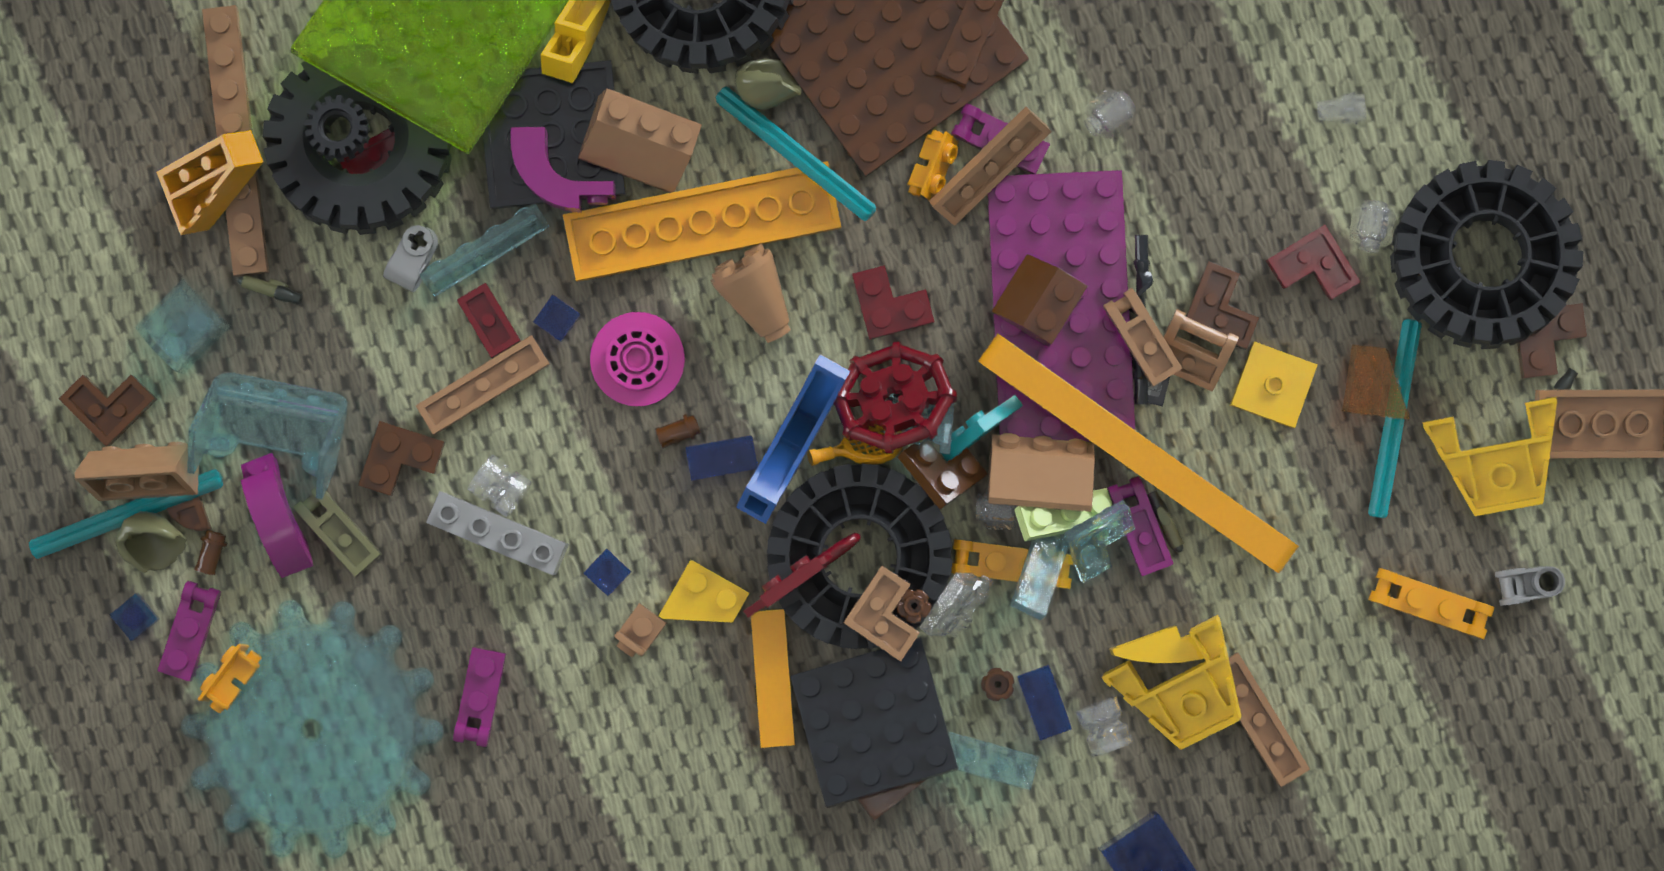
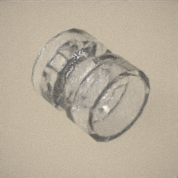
M491 455L476 473L467 490L482 501L490 499L491 507L503 516L508 517L526 495L532 482L517 471L510 473L509 465L495 455Z
M1117 696L1095 702L1075 711L1082 730L1089 732L1086 741L1092 757L1117 750L1133 742L1127 723L1120 721L1123 712Z

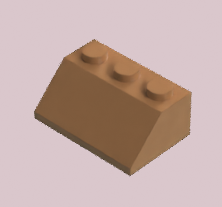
M606 88L598 96L578 159L672 193L675 191L689 163L702 124Z
M1013 433L992 434L988 464V503L1091 512L1095 464L1094 444L1082 439L1066 441L1054 440L1047 436L1030 438L1019 437Z
M170 442L167 446L155 447L150 444H138L131 449L106 446L101 451L88 452L75 471L74 479L98 501L198 495L200 456L190 445L184 442Z

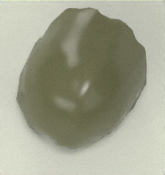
M767 58L749 61L741 65L736 71V89L741 99L753 108L767 110L795 96L801 95V87L792 75L787 72L781 60Z
M140 511L123 521L116 535L115 543L117 551L124 561L134 566L137 570L146 573L148 570H164L177 560V556L183 553L187 539L160 514Z

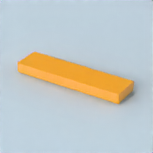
M785 610L758 611L751 616L761 748L795 745Z

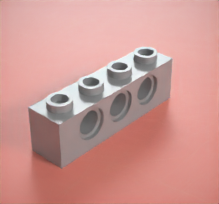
M441 491L438 493L426 522L551 575H557L569 546L568 543Z

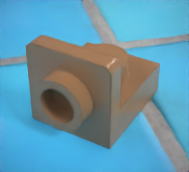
M639 603L621 629L614 635L619 640L616 646L632 658L636 653L642 657L667 623Z

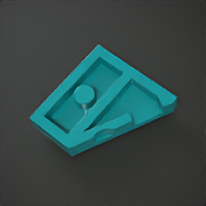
M1014 395L986 415L982 410L965 422L969 428L965 429L964 426H961L947 437L950 443L940 453L946 461L952 460L962 453L964 449H968L997 427L1002 420L1020 409L1023 404Z

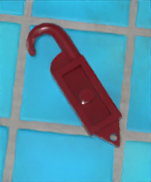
M852 533L812 560L807 555L790 566L794 573L782 580L779 575L762 586L765 593L759 596L761 599L743 611L745 615L749 618L766 606L768 608L847 553L860 541V534Z

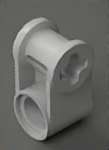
M420 225L408 228L396 251L389 259L383 277L414 293L420 286L427 267L437 249L438 237L432 229ZM424 234L423 239L427 241V245L417 248V243L413 241L414 237Z
M1551 566L1527 569L1516 568L1495 572V577L1499 578L1502 599L1499 600L1500 606L1558 595L1565 586L1563 573ZM1544 572L1550 573L1554 579V584L1548 591L1543 590L1539 585V578Z

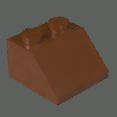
M1027 254L991 312L1045 346L1050 347L1088 286L1060 268Z

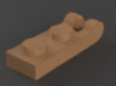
M1131 288L1123 293L1124 297L1116 302L1109 301L1103 305V308L1149 383L1154 387L1183 368L1137 293ZM1132 309L1137 317L1126 323L1121 314Z

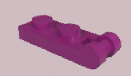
M965 104L961 111L963 117L959 125L954 126L951 135L982 150L1008 123L983 112L973 105ZM975 122L984 125L980 136L971 132ZM1042 141L1016 167L1030 174H1036L1050 143Z
M1133 477L1129 479V483L1119 487L1117 484L1107 487L1140 576H1145L1173 565L1174 563L1140 477ZM1135 496L1138 505L1127 509L1123 499Z
M189 580L185 583L181 594V601L157 670L158 672L189 682L193 680L221 596L220 590L214 588L206 590L198 587V583ZM194 600L204 603L202 613L191 609Z
M472 647L453 741L464 743V740L477 742V746L487 748L506 653ZM469 717L482 719L479 729L468 727Z

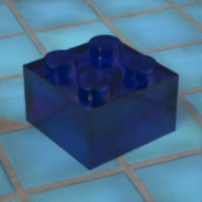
M1152 811L1098 847V850L1112 871H1196L1156 811Z

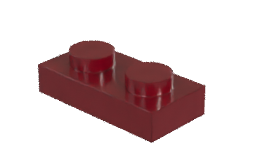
M487 283L457 299V302L492 359L521 342Z

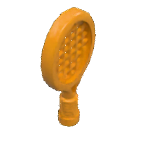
M875 425V428L870 426L867 429L881 435L885 433V431L881 433L880 431L883 430V427ZM843 437L837 446L808 450L807 458L811 466L840 456L860 464L874 465L894 459L901 453L903 447L894 450L893 454H886L885 450L871 445L867 448L868 444L863 442L858 444L857 442L860 441H849Z

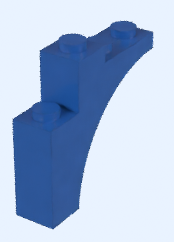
M819 355L778 433L746 486L736 508L765 524L767 523L830 413L850 373L849 370Z

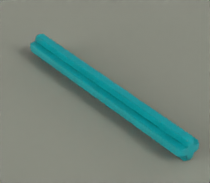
M723 87L715 97L717 104L863 221H867L873 216L876 211L875 204L758 110L747 105L729 87Z
M1413 319L1404 320L1401 327L1368 514L1376 518H1386L1389 510L1422 323Z
M217 469L200 474L198 478V495L135 499L30 540V551L36 559L119 528L126 518L140 511L158 513L169 507L222 488V476Z

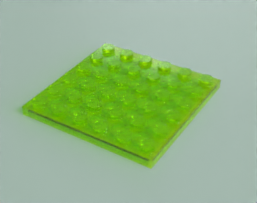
M323 0L291 46V53L469 155L555 25L554 22L569 0Z

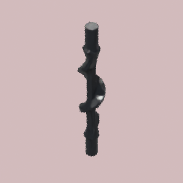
M1135 235V260L1133 263L1136 269V293L1146 308V290L1154 282L1149 271L1148 235ZM1129 351L1134 369L1135 404H1148V379Z

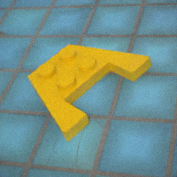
M1557 397L1525 402L1531 438L1462 451L1460 449L1454 416L1423 422V428L1435 445L1438 454L1450 471L1453 480L1474 516L1544 503Z
M1218 615L1190 629L1189 633L1206 661L1149 690L1130 660L1102 675L1103 681L1109 687L1112 685L1124 696L1123 699L1132 707H1137L1149 718L1148 721L1180 750L1241 719L1221 620Z

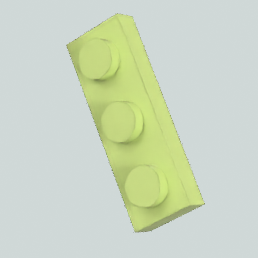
M1107 488L1093 490L1091 512L1018 506L1014 509L1024 542L1108 525L1118 520Z

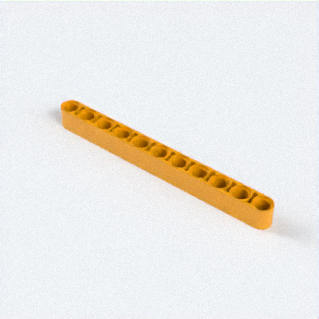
M997 333L978 360V362L1277 573L1282 571L1299 547Z

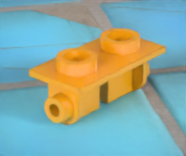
M932 130L931 135L927 134L918 157L929 162L927 166L915 164L907 183L909 186L908 193L917 197L922 195L930 201L945 186V175L949 165L955 161L958 154L957 145L959 141L946 131L942 133L937 130Z
M238 643L236 647L234 645L231 646L222 656L221 662L223 665L218 672L210 674L202 683L200 690L203 692L197 700L207 702L212 700L213 702L210 704V707L220 714L224 709L228 710L242 691L232 682L236 678L246 685L261 666L259 661L262 657L252 650L247 654L246 651L250 647L248 644Z

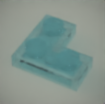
M1123 500L1105 508L1102 512L1075 525L1064 533L1076 575L1082 583L1111 568L1112 565L1106 546L1135 530L1130 508Z

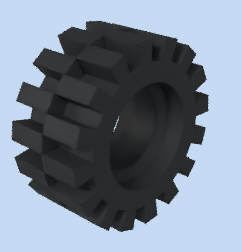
M336 95V99H332L331 96L324 97L326 101L320 103L318 100L314 103L316 108L314 110L309 109L307 113L309 119H305L304 125L307 129L305 134L309 143L321 157L325 156L327 160L332 162L333 159H337L338 162H345L344 158L349 157L350 160L356 158L354 154L357 151L362 153L364 143L368 144L370 139L368 136L370 126L362 108L356 105L354 100L350 98L345 100L340 95ZM334 117H343L350 122L351 128L348 136L340 141H333L325 135V125Z

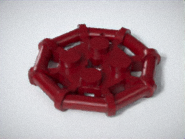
M901 341L893 342V345L867 355L851 358L850 366L847 369L850 373L834 402L844 429L843 436L849 441L857 440L885 450L886 454H893L896 449L926 438H935L938 435L937 430L951 404L957 401V392L952 389L943 367V358L938 354L930 355L901 344ZM902 359L922 367L918 371H914L909 365L903 364ZM892 360V366L883 368L875 372H872L869 369L870 367ZM861 376L863 380L860 384V391L858 393L850 392L858 377ZM933 377L938 390L928 392L924 382ZM892 394L901 395L898 397L899 402L892 404L890 400H885ZM929 405H935L928 419L923 418L922 412L925 407L928 409ZM860 406L863 416L854 420L850 407ZM875 425L883 427L885 433L881 435L867 429L870 426L875 428ZM916 426V428L910 429L908 431L896 435V432Z

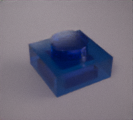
M552 294L533 323L562 342L581 314Z
M606 548L583 574L609 597L632 571Z
M135 593L110 614L111 618L130 641L137 639L160 620L139 593Z

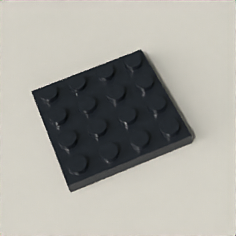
M611 60L584 63L573 83L542 74L541 67L477 74L489 202L492 210L547 204L531 191L515 166L511 151V127H545L548 131L549 162L552 169L561 177L572 181H614L616 196L626 195L623 175L578 159L598 96L606 88L615 91Z
M921 637L916 638L902 661H899L885 650L879 649L790 676L827 808L959 770Z

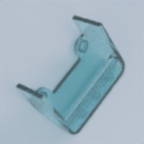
M236 373L220 374L214 378L189 428L187 473H195L204 454L224 457L233 453L238 443L302 455L303 470L317 477L316 498L323 499L337 465L347 417V400L342 395L333 392Z

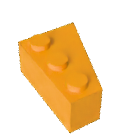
M251 130L221 135L156 172L180 235L211 229L263 164V159Z

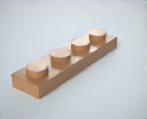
M1026 106L929 201L932 207L955 226L1052 131Z
M530 335L416 405V408L432 434L436 435L543 370L550 363L535 338Z
M1236 652L1229 657V662L1241 712L1239 722L1279 787H1283L1309 771L1310 768L1240 654Z

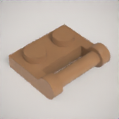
M1176 309L1163 335L1183 368L1174 375L1213 392L1237 344L1239 336L1230 332L1226 335L1186 317L1185 312ZM1179 329L1222 347L1219 354L1176 336Z

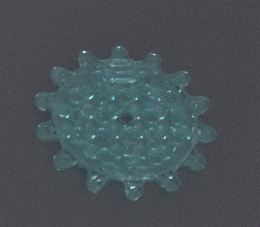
M285 600L277 609L278 625L269 634H260L245 621L236 622L230 627L229 638L235 647L238 643L248 644L250 647L245 653L248 654L252 650L262 657L259 661L261 666L246 685L236 678L232 682L242 691L228 710L224 709L220 714L209 706L202 713L188 714L183 718L181 722L183 734L188 738L204 741L209 748L208 760L193 770L191 773V783L194 788L201 791L220 787L229 793L231 803L222 819L223 827L228 832H242L250 823L260 821L265 823L270 829L269 847L271 852L277 857L284 858L289 856L293 852L298 839L303 835L310 834L320 840L324 854L327 857L338 859L343 857L348 850L347 835L351 827L356 824H365L376 835L387 837L395 831L397 826L396 819L389 807L392 796L398 792L422 796L430 789L431 779L428 774L415 765L414 754L420 746L436 744L444 736V727L441 722L421 717L416 710L417 698L422 693L431 689L434 684V675L431 670L425 667L405 671L396 665L394 654L403 638L402 632L398 627L386 625L373 636L365 637L360 635L354 626L356 611L350 602H336L332 606L328 618L322 623L314 624L306 619L302 606L298 601ZM211 662L199 664L194 673L196 682L202 685L205 679L212 673L216 674L221 666ZM309 719L316 720L321 726V732L315 739L307 738L303 733V724Z

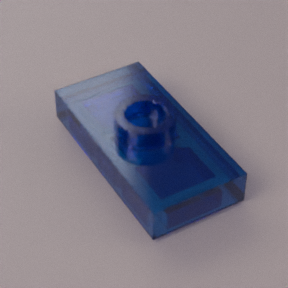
M752 435L685 447L691 481L758 468Z
M1049 665L1016 676L1040 741L1072 729Z

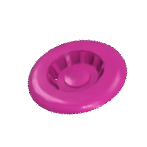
M644 312L626 313L610 320L602 327L594 339L590 354L592 374L600 389L611 399L629 406L650 405L669 395L678 384L685 363L684 348L680 337L673 327L660 317ZM633 333H642L640 338H633L632 336ZM650 335L656 341L651 344L646 338ZM627 336V340L624 343L620 344L618 342L621 338ZM661 346L663 355H657L655 349ZM617 347L618 351L616 356H611L613 348ZM657 361L663 362L660 371L656 369ZM612 362H617L618 369L613 371ZM621 373L628 377L626 382L618 378ZM651 373L655 374L656 377L648 382L646 377ZM633 379H641L642 384L632 385Z

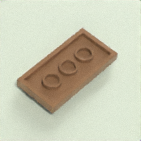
M1664 389L1535 390V401L1557 397L1550 458H1664Z

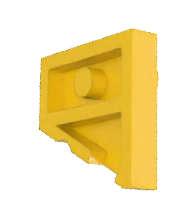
M690 560L658 617L673 620L733 623L750 593L695 561Z

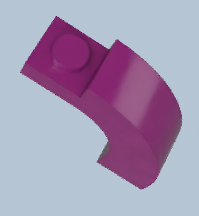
M511 127V151L515 166L526 185L541 200L564 211L582 213V199H587V204L607 205L608 199H616V185L614 181H572L561 177L552 169L548 158V131L545 127Z
M269 453L241 464L243 474L241 484L251 517L263 546L280 577L284 578L312 567L313 562L307 539L299 528L284 492L278 462L274 454Z

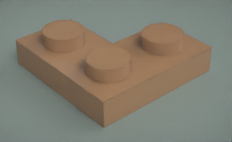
M881 565L843 623L899 661H902L920 632L892 614L910 584Z

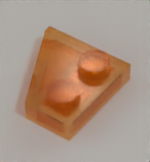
M1352 344L1343 412L1401 420L1410 419L1409 411L1406 409L1401 394L1398 378L1393 370L1389 351L1386 348Z

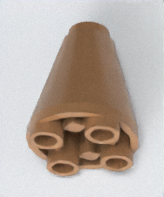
M762 243L745 251V257L736 263L729 259L714 268L716 272L711 275L713 278L710 281L713 287L760 337H764L767 343L781 338L791 329L788 325L790 320L773 255L769 248L764 249Z

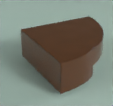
M201 497L167 508L172 519L187 529L195 531L212 529Z

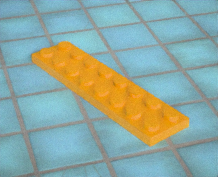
M828 161L822 162V163H824L827 167H829ZM797 167L583 210L582 213L563 214L576 282L842 228L836 199Z

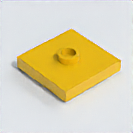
M1254 341L1249 350L1230 406L1294 429L1318 364Z

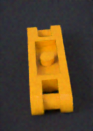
M954 539L953 549L956 550L951 573L1071 589L1072 579L1069 578L1070 565H1074L1075 555ZM969 552L979 553L977 566L968 565ZM1047 562L1057 563L1055 576L1045 575Z
M1378 569L1376 578L1379 580L1375 591L1371 590L1369 601L1479 639H1485L1487 629L1484 628L1488 616L1492 617L1495 607L1386 569ZM1391 584L1400 586L1396 598L1388 596ZM1466 609L1475 612L1472 624L1463 622Z

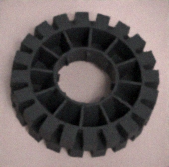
M611 0L614 11L620 18V23L633 41L646 54H651L657 62L669 68L675 65L682 72L698 74L699 69H707L710 74L726 71V65L733 62L739 67L752 60L750 53L757 48L763 52L774 41L772 33L775 29L782 30L789 17L786 11L788 4L793 5L794 1L723 0L719 4L714 3L711 8L693 10L691 6L688 5L687 8H684L673 0Z
M355 45V52H346L343 46L327 50L328 57L319 61L317 56L314 55L302 62L301 65L304 70L298 75L291 71L280 83L284 89L281 95L273 94L267 108L271 114L270 120H264L263 138L267 145V148L263 149L267 165L272 171L273 179L286 199L296 210L299 209L307 219L321 226L323 223L328 225L331 231L348 234L349 229L357 230L359 235L375 234L376 228L386 226L387 230H391L403 225L402 218L411 214L413 217H416L427 207L425 204L426 199L429 196L435 198L443 186L441 178L443 173L449 172L452 160L450 146H453L452 129L449 124L448 114L440 94L431 80L428 81L423 71L411 61L407 64L403 62L399 54L386 49L383 50L382 54L375 53L372 46ZM336 95H340L345 100L348 98L354 100L355 104L359 105L362 110H370L372 115H375L377 112L388 119L391 123L388 125L390 132H395L394 147L392 151H388V159L377 169L373 170L371 168L369 169L370 172L364 174H350L345 168L343 171H340L332 166L325 156L321 157L317 154L305 134V131H307L304 125L305 119H309L307 114L309 109L314 110L316 108L314 103L318 100L320 103L325 102L324 97L327 96L336 99ZM334 117L326 123L325 135L331 133L330 126L339 117Z
M1488 160L1484 166H1477V162L1472 161L1459 164L1454 171L1450 172L1448 168L1433 177L1429 184H1424L1414 195L1401 215L1400 222L1394 231L1391 245H1394V252L1390 256L1391 273L1396 272L1397 281L1394 285L1400 299L1406 298L1410 303L1407 310L1418 322L1421 319L1425 320L1430 325L1427 329L1429 332L1441 339L1445 335L1454 338L1453 344L1470 348L1473 344H1480L1481 349H1496L1502 344L1509 343L1511 346L1526 340L1534 333L1537 334L1567 305V300L1574 294L1580 280L1577 278V273L1583 267L1584 251L1578 250V243L1582 240L1579 223L1572 224L1569 219L1573 210L1565 198L1558 201L1552 195L1556 188L1545 178H1542L1538 183L1530 178L1533 171L1516 165L1513 170L1505 168V161ZM1491 221L1492 225L1498 223L1507 228L1514 235L1513 240L1518 241L1522 253V258L1517 263L1521 268L1516 278L1511 282L1505 279L1501 286L1486 287L1482 286L1483 283L1481 282L1475 284L1464 277L1460 272L1461 267L1456 266L1452 254V249L1457 245V242L1453 241L1456 232L1463 226L1467 229L1470 228L1473 224L1472 222Z
M864 463L859 465L846 464L833 467L807 479L805 483L797 487L786 499L772 524L767 546V568L770 580L777 575L782 580L794 573L790 566L807 555L812 560L822 553L823 548L828 549L829 546L824 543L828 535L837 526L840 525L843 529L845 528L844 522L854 519L868 520L867 525L870 526L872 521L889 533L891 537L887 539L888 542L891 540L894 542L897 558L896 565H890V567L895 568L893 573L910 584L907 590L916 591L919 589L924 591L929 597L928 603L931 604L929 615L923 617L918 623H910L905 617H901L897 611V606L892 614L915 630L922 626L941 602L946 592V586L952 569L953 559H951L952 543L950 533L944 522L945 518L937 505L921 486L908 479L906 475L893 469L879 467V465ZM822 569L778 600L790 619L816 639L841 648L872 649L879 647L843 623L862 594L851 593L852 588L850 587L848 592L837 587L828 577L832 574L831 571L826 573ZM911 603V608L916 609L917 603Z

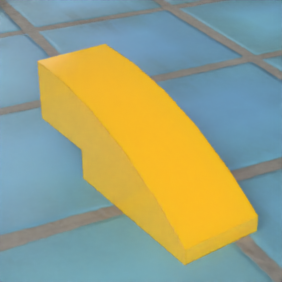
M611 0L568 1L554 22V35L541 53L542 74L570 83L574 82L599 34Z
M1177 626L1162 629L1109 649L1113 656L1150 663H1182L1204 659L1191 635L1180 637Z

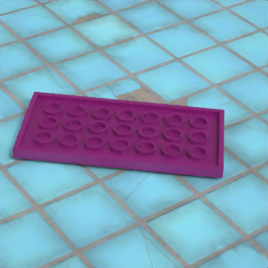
M1122 170L1007 175L987 194L993 308L1027 254L1060 268L1088 287L1050 347L1045 346L993 313L994 337L997 333L1135 430L1132 357H1130L1129 348L1103 308V305L1109 301L1116 302L1124 297L1123 293L1128 290ZM1129 310L1121 314L1126 323L1130 321ZM996 375L998 406L1014 395L1023 404L1020 409L1000 422L999 435L1013 433L1019 437L1035 438L1037 436H1047L1054 440L1069 441L1070 439H1082L1086 442H1091Z

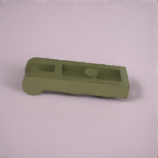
M318 484L311 490L312 495L304 502L300 500L293 508L354 577H358L382 553L339 507L329 493ZM322 504L327 511L317 518L313 511Z

